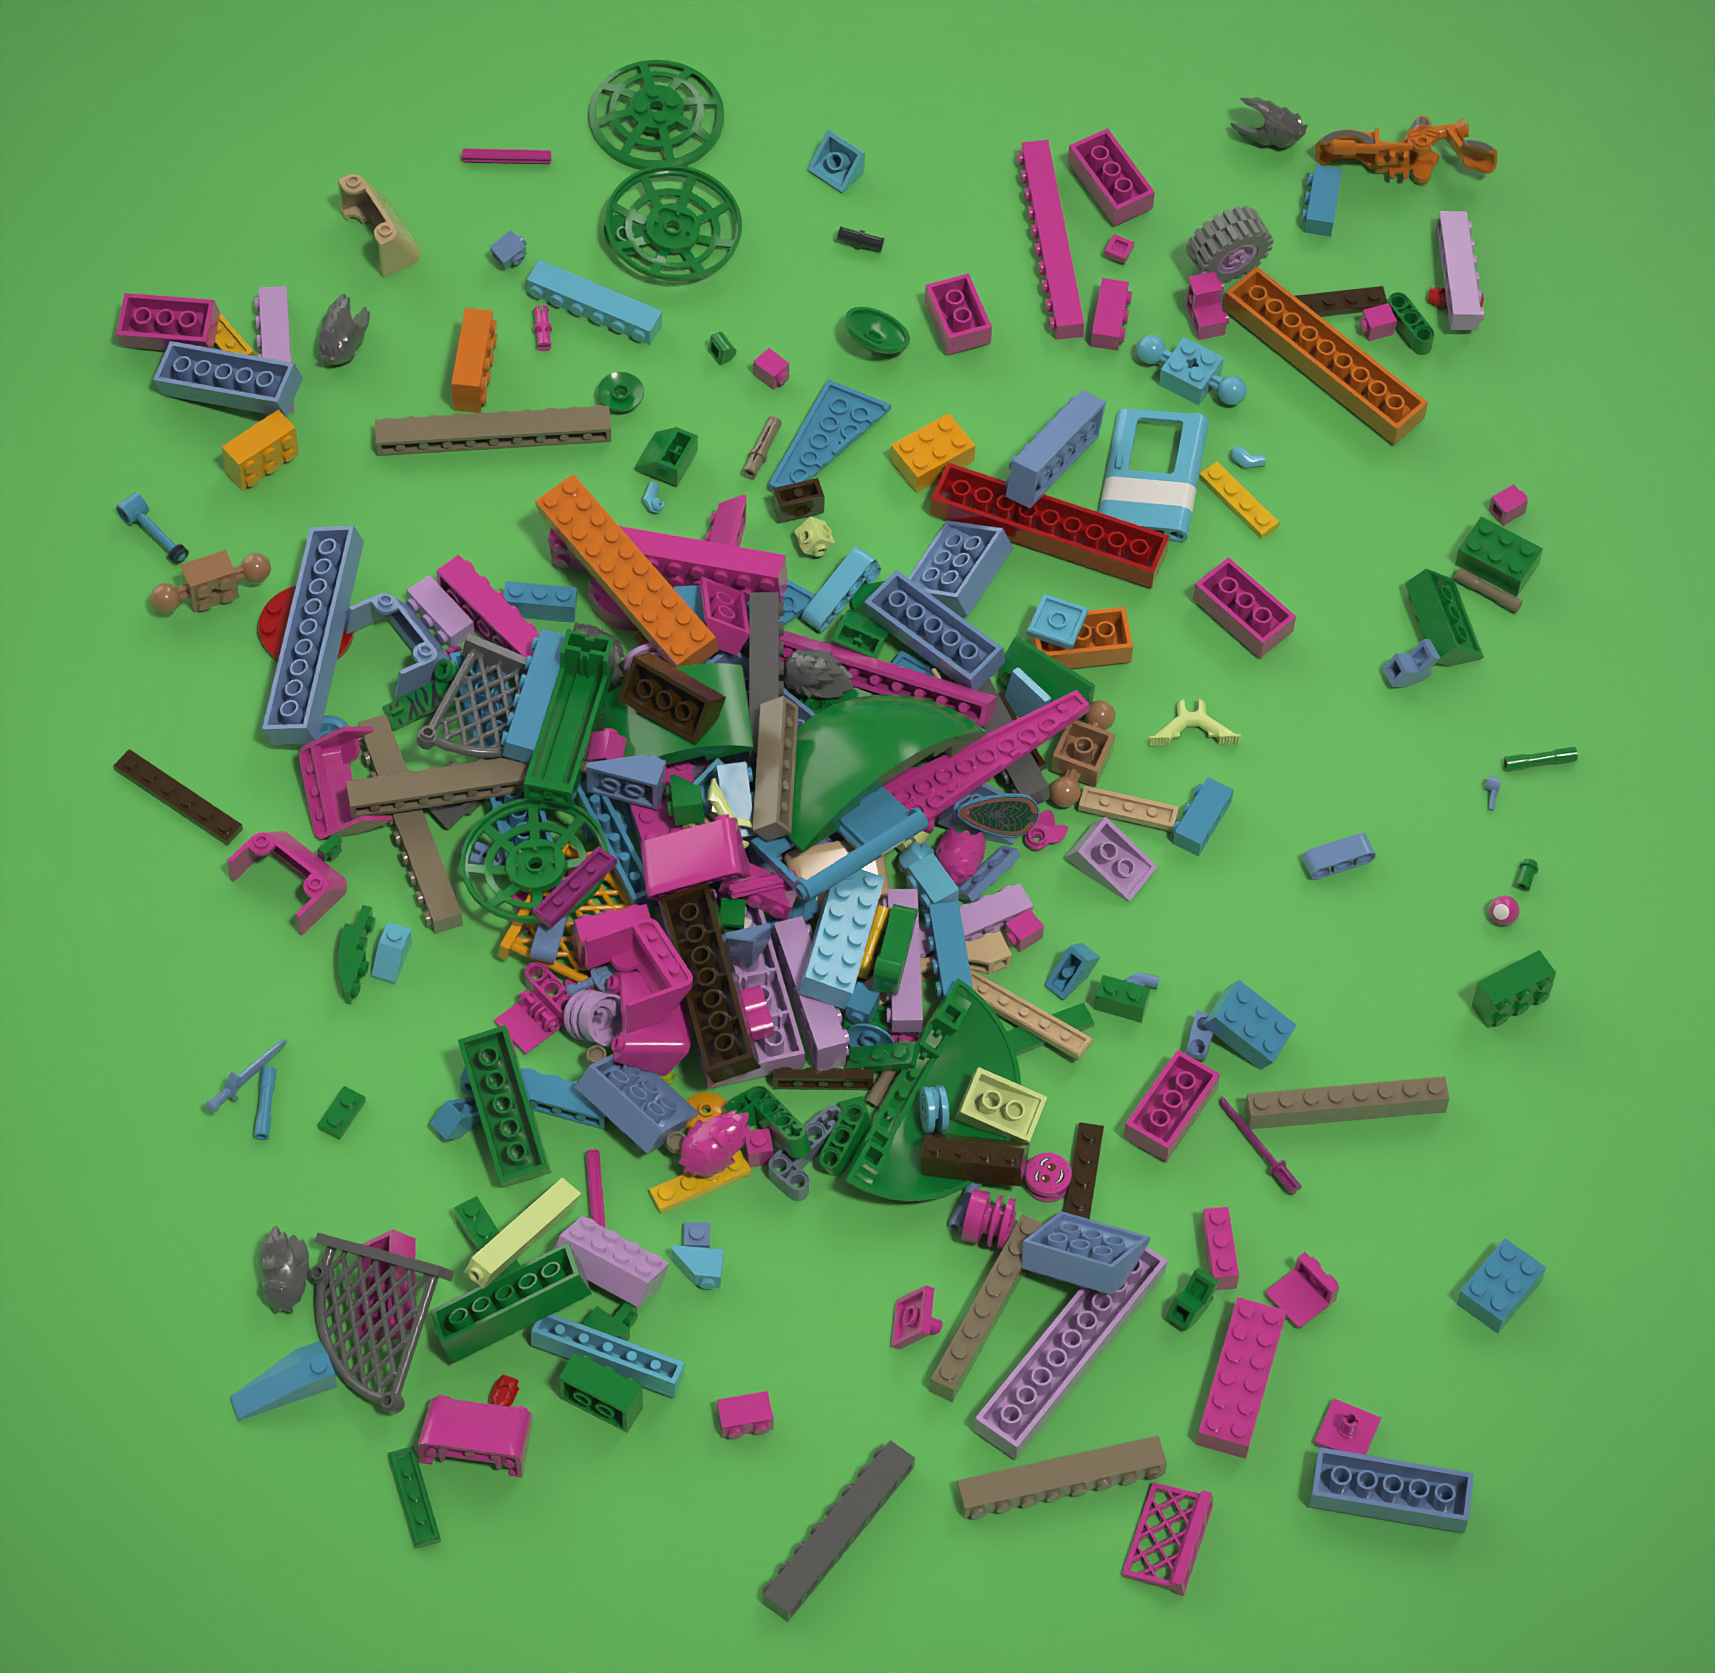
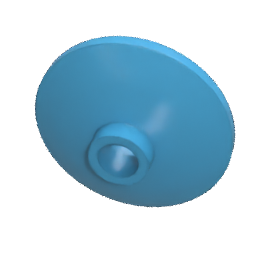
M860 1023L850 1026L847 1030L850 1047L894 1043L893 1038L888 1032L875 1025Z

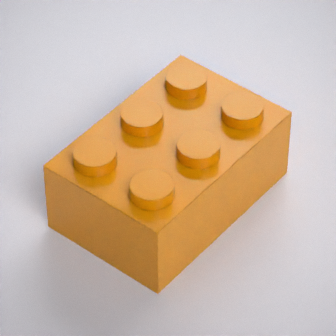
M276 410L222 446L225 473L242 491L254 486L261 478L267 474L274 473L278 467L292 461L298 455L296 427L279 410Z
M948 413L891 444L890 461L914 491L918 493L940 480L948 462L961 467L974 462L976 445Z

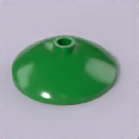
M854 307L848 310L845 315L844 324L848 333L862 347L883 354L899 353L908 347L910 336L907 329L889 314L874 308Z

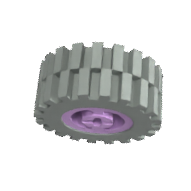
M1238 206L1234 207L1233 211L1229 209L1224 210L1220 216L1218 214L1214 215L1213 220L1210 222L1205 221L1202 224L1203 228L1195 230V236L1190 237L1188 240L1190 244L1186 246L1187 254L1199 274L1215 271L1218 280H1222L1226 284L1231 282L1233 278H1242V274L1251 272L1252 267H1258L1262 263L1260 260L1266 259L1269 255L1268 251L1272 250L1273 246L1271 244H1273V239L1255 209L1244 206L1241 209Z

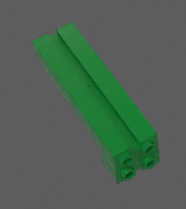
M566 631L560 650V670L524 781V798L544 801V798L553 800L554 804L573 806L588 758L592 734L596 732L615 670V642L613 638L595 635L594 639L587 637V634L582 631Z

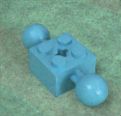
M1147 335L1139 341L1137 355L1142 362L1151 365L1159 362L1164 363L1160 373L1159 386L1197 405L1201 404L1211 388L1217 390L1220 400L1227 405H1237L1245 399L1247 387L1240 377L1233 375L1225 378L1220 377L1224 362L1223 356L1183 337L1173 353L1166 350L1164 341L1156 335Z

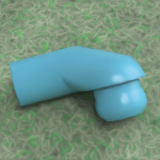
M1240 446L1234 447L1231 451L1233 460L1243 468L1265 466L1264 454L1252 456Z
M656 482L648 484L643 497V502L649 511L653 513H659L664 508V501L660 502V498L656 497L660 489V485Z

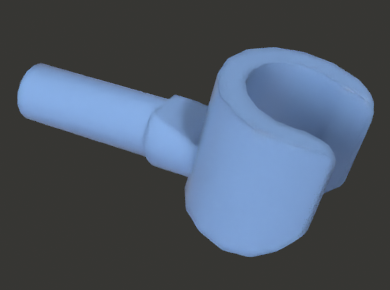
M1489 776L1485 789L1492 791L1490 794L1489 811H1494L1496 796L1501 781L1493 776Z

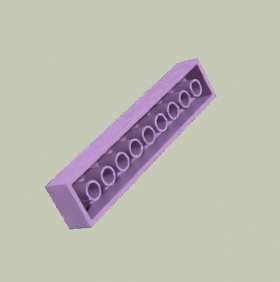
M1146 1247L1125 1284L1112 1295L1102 1294L1090 1288H1080L976 1416L974 1431L1016 1460L1165 1275L1168 1260L1149 1247Z

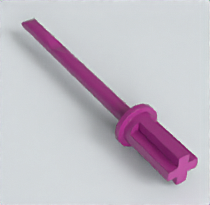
M1221 1096L1219 1104L1272 1166L1269 1174L1277 1177L1288 1192L1294 1195L1302 1186L1287 1169L1286 1161L1281 1160L1277 1162L1228 1101Z

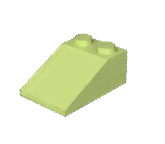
M978 1067L971 1077L955 1119L977 1129L1029 1143L1047 1097Z

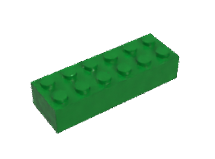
M503 1025L459 1039V1047L497 1176L502 1187H508L552 1173L508 1027Z
M569 1242L495 1278L484 1289L479 1286L430 1312L440 1344L451 1361L455 1363L553 1313L559 1312L575 1302L581 1301L592 1295L581 1262Z

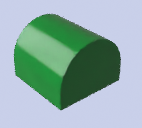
M717 332L711 335L708 351L721 366L731 361L737 351L725 334Z

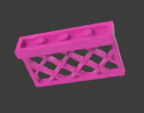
M1153 1482L1122 1573L1123 1577L1172 1589L1174 1594L1184 1596L1214 1506L1212 1492L1202 1490L1200 1494ZM1158 1491L1167 1493L1171 1500L1158 1506L1154 1499ZM1186 1498L1195 1500L1194 1506L1184 1512L1178 1502ZM1175 1505L1179 1515L1166 1520L1162 1511ZM1158 1513L1163 1523L1150 1529L1147 1520ZM1183 1519L1187 1525L1186 1530L1175 1535L1170 1525ZM1167 1527L1172 1537L1159 1544L1154 1534ZM1151 1536L1156 1546L1143 1552L1139 1546L1140 1541ZM1175 1542L1179 1551L1168 1558L1163 1548ZM1160 1551L1164 1561L1151 1566L1146 1557ZM1142 1559L1148 1569L1141 1573L1131 1571L1132 1565ZM1168 1565L1171 1570L1170 1579L1158 1578L1155 1571Z

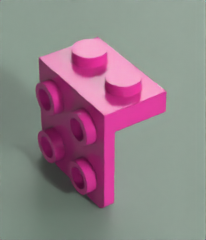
M1303 1252L1297 1257L1295 1269L1270 1287L1266 1295L1277 1308L1287 1310L1286 1317L1297 1328H1302L1337 1300L1339 1285L1332 1275H1327L1321 1269V1265L1316 1258L1310 1257L1306 1252Z

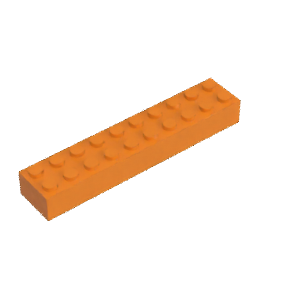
M1257 266L1225 293L1224 310L1393 445L1425 418L1428 405L1425 399Z
M574 474L535 500L538 513L668 664L674 667L701 664L719 651L717 640L713 633Z

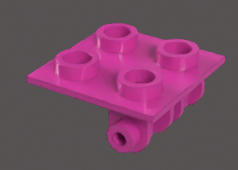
M524 990L519 994L520 1001L495 1018L494 1021L499 1027L506 1025L510 1030L513 1042L527 1054L561 1029L564 1024L533 991L527 992Z

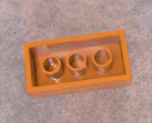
M465 308L451 383L453 410L478 413L481 412L482 404H487L488 391H486V386L490 385L491 372L489 370L490 366L493 367L494 364L493 347H497L498 334H496L497 320H493V310Z
M1125 607L1089 610L1073 650L1030 637L1034 647L1069 669L1131 662L1133 643Z

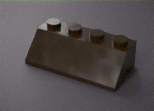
M651 653L633 656L618 698L621 702L693 744H698L718 720L726 699L724 695Z
M939 1132L928 1133L924 1138L920 1156L922 1175L1022 1187L1030 1143Z

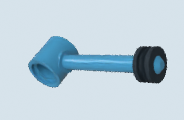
M134 492L116 506V511L120 518L128 525L139 521L169 551L168 558L174 564H180L187 558L189 551L182 544H174L145 515L149 512V507L141 495Z

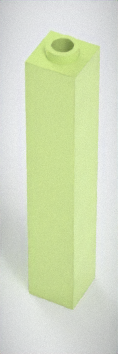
M561 1178L471 1258L464 1273L484 1289L575 1207L581 1193L564 1178Z

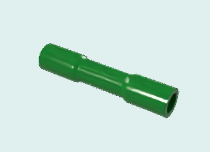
M1568 747L1549 752L1504 757V767L1506 771L1536 765L1577 761L1576 747Z

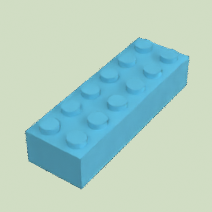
M860 869L826 891L797 993L845 1009L854 991L885 877Z

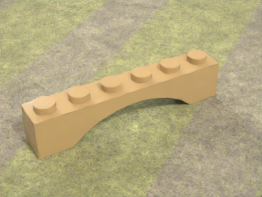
M1000 931L986 933L979 939L971 942L965 941L969 967L973 971L990 975L1011 967L1012 953ZM934 955L928 958H920L921 983L938 975L933 974L932 959H935ZM873 976L864 981V984L873 987ZM881 991L879 1006H891V1001H886V992Z

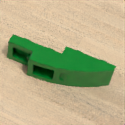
M362 905L355 925L345 923L339 944L340 983L345 1002L351 1005L354 996L358 997L361 989L360 979L362 975L366 976L369 968L365 952L368 938L366 937L369 931H373L376 918L373 917L372 907Z

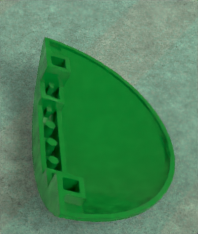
M883 694L857 697L842 701L818 712L797 729L791 833L787 834L801 853L805 852L839 830L841 817L858 807L860 800L930 754L935 757L944 751L951 758L985 736L987 731L964 714L948 706L906 695Z
M959 978L951 986L916 1041L920 1049L915 1068L900 1069L863 1136L845 1179L846 1182L858 1189L888 1199L924 1201L951 1195L975 1182L922 1175L920 1156L924 1138L928 1134L924 1132L920 1119L919 1095L922 1087L935 1088V1086L942 1085L946 1090L949 1104V1126L946 1132L939 1133L1011 1140L1009 1137L977 1129L955 1119L971 1077L978 1067L1021 1085L1017 1056L1004 1025L988 1003ZM935 1124L934 1132H938V1130H937V1128H936V1124Z

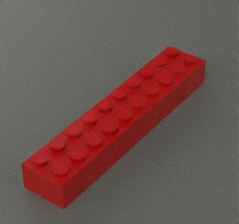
M949 462L947 463L931 498V515L954 522L1003 528L1009 541L1150 588L1153 587L1168 551L1169 535L1045 494L1031 508H1028L1006 497V481Z

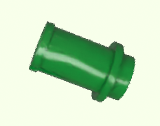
M1527 858L1519 865L1521 870L1515 883L1516 888L1521 891L1530 890L1534 875L1539 870L1538 863L1533 859Z

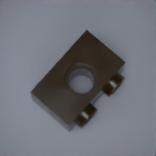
M818 478L773 488L772 504L779 523L824 513L825 496Z

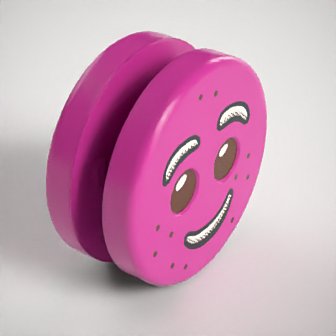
M1046 1152L1034 1156L1028 1162L1025 1169L1024 1184L1027 1192L1034 1199L1041 1202L1050 1203L1062 1199L1069 1190L1072 1178L1071 1167L1062 1156L1055 1153Z

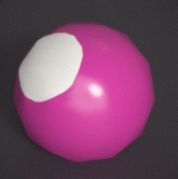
M1507 895L1496 897L1489 906L1491 920L1497 925H1511L1518 919L1520 914L1517 901Z

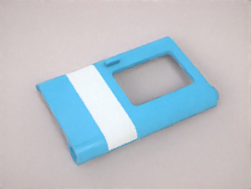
M1130 408L1120 409L1117 413L1098 512L1151 530H1162L1164 534L1170 536L1169 540L1172 542L1186 541L1208 431V419L1200 413L1189 414ZM1140 420L1183 424L1176 466L1173 473L1133 471L1129 469L1137 423ZM1171 532H1177V536L1171 534Z

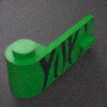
M435 679L384 705L383 708L392 730L396 731L437 710L452 682ZM451 703L445 715L456 713L455 703Z

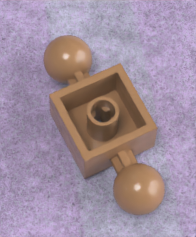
M223 550L181 564L183 585L179 587L169 583L157 585L150 594V602L157 612L168 614L179 607L181 600L188 598L194 613L206 611L213 606L229 603L239 598L237 581L246 579L251 583H260L266 580L271 572V564L265 555L250 553L244 557L241 566L234 568L227 551Z
M1103 700L1092 702L1090 704V711L1085 714L1086 723L1076 720L1065 728L1052 756L1051 771L1064 775L1057 778L1050 787V796L1056 805L1070 807L1077 803L1081 795L1078 781L1094 787L1097 786L1114 747L1115 734L1106 731L1113 725L1116 718L1115 710L1110 703Z

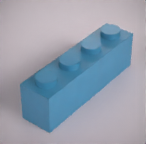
M959 901L929 904L928 914H924L926 929L930 928L931 936H928L929 951H934L935 959H932L933 974H938L939 982H935L937 997L941 996L943 1000L957 978L972 989L973 985Z

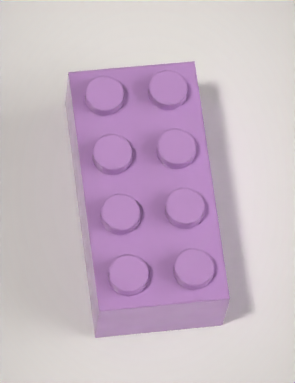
M581 1216L559 1236L555 1247L557 1248L569 1242L581 1262L587 1280L638 1308L661 1288L670 1264L659 1255L648 1252L637 1243L624 1239L615 1231L608 1230L597 1224L593 1219Z

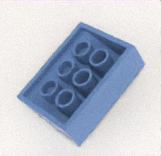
M946 521L908 578L956 614L968 617L1012 551L1013 546L1003 528Z
M614 1054L589 1065L575 1086L586 1100L592 1102L603 1116L608 1117L617 1125L622 1133L627 1134L636 1143L637 1147L647 1154L661 1147L667 1142V1136L671 1132L680 1131L699 1114L693 1106L656 1073L615 1062Z
M1060 1211L1023 1241L1022 1268L1032 1271L1037 1275L1043 1274L1053 1277L1057 1281H1067L1081 1288H1090L1102 1294L1112 1295L1127 1281L1149 1244L1150 1237Z

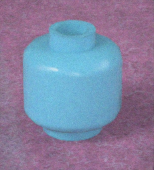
M912 842L899 855L898 866L907 876L909 865L934 853V851L927 843Z

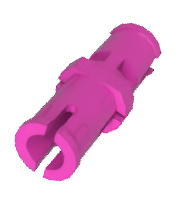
M540 305L534 308V332L537 335L538 350L548 351L552 348L550 335L552 325L549 322V309L547 306L542 305L543 312L540 313Z

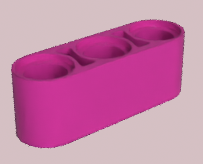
M541 962L528 964L525 969L527 989L531 992L533 991L565 1026L563 1010H565L568 1000L572 996L567 994L566 987ZM533 976H540L541 978H539V979H533V978H531V977H533ZM550 992L557 993L554 996L547 995Z

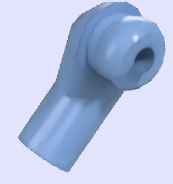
M1137 972L1125 981L1157 989L1160 977Z

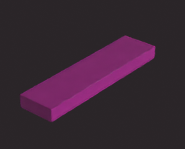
M598 846L532 911L533 916L552 929L618 864L617 858Z

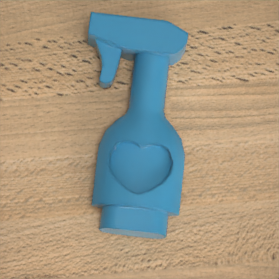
M815 897L810 901L803 899L795 902L787 920L803 916L805 922L813 918L820 911L817 898ZM768 916L765 920L767 924H770V936L773 943L774 923L785 920L781 918L774 919Z

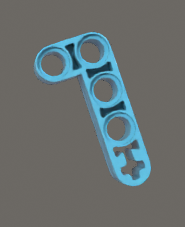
M860 547L853 548L805 608L801 617L802 620L819 632H824L864 582L867 584L873 583L878 578L881 572V566L878 561Z

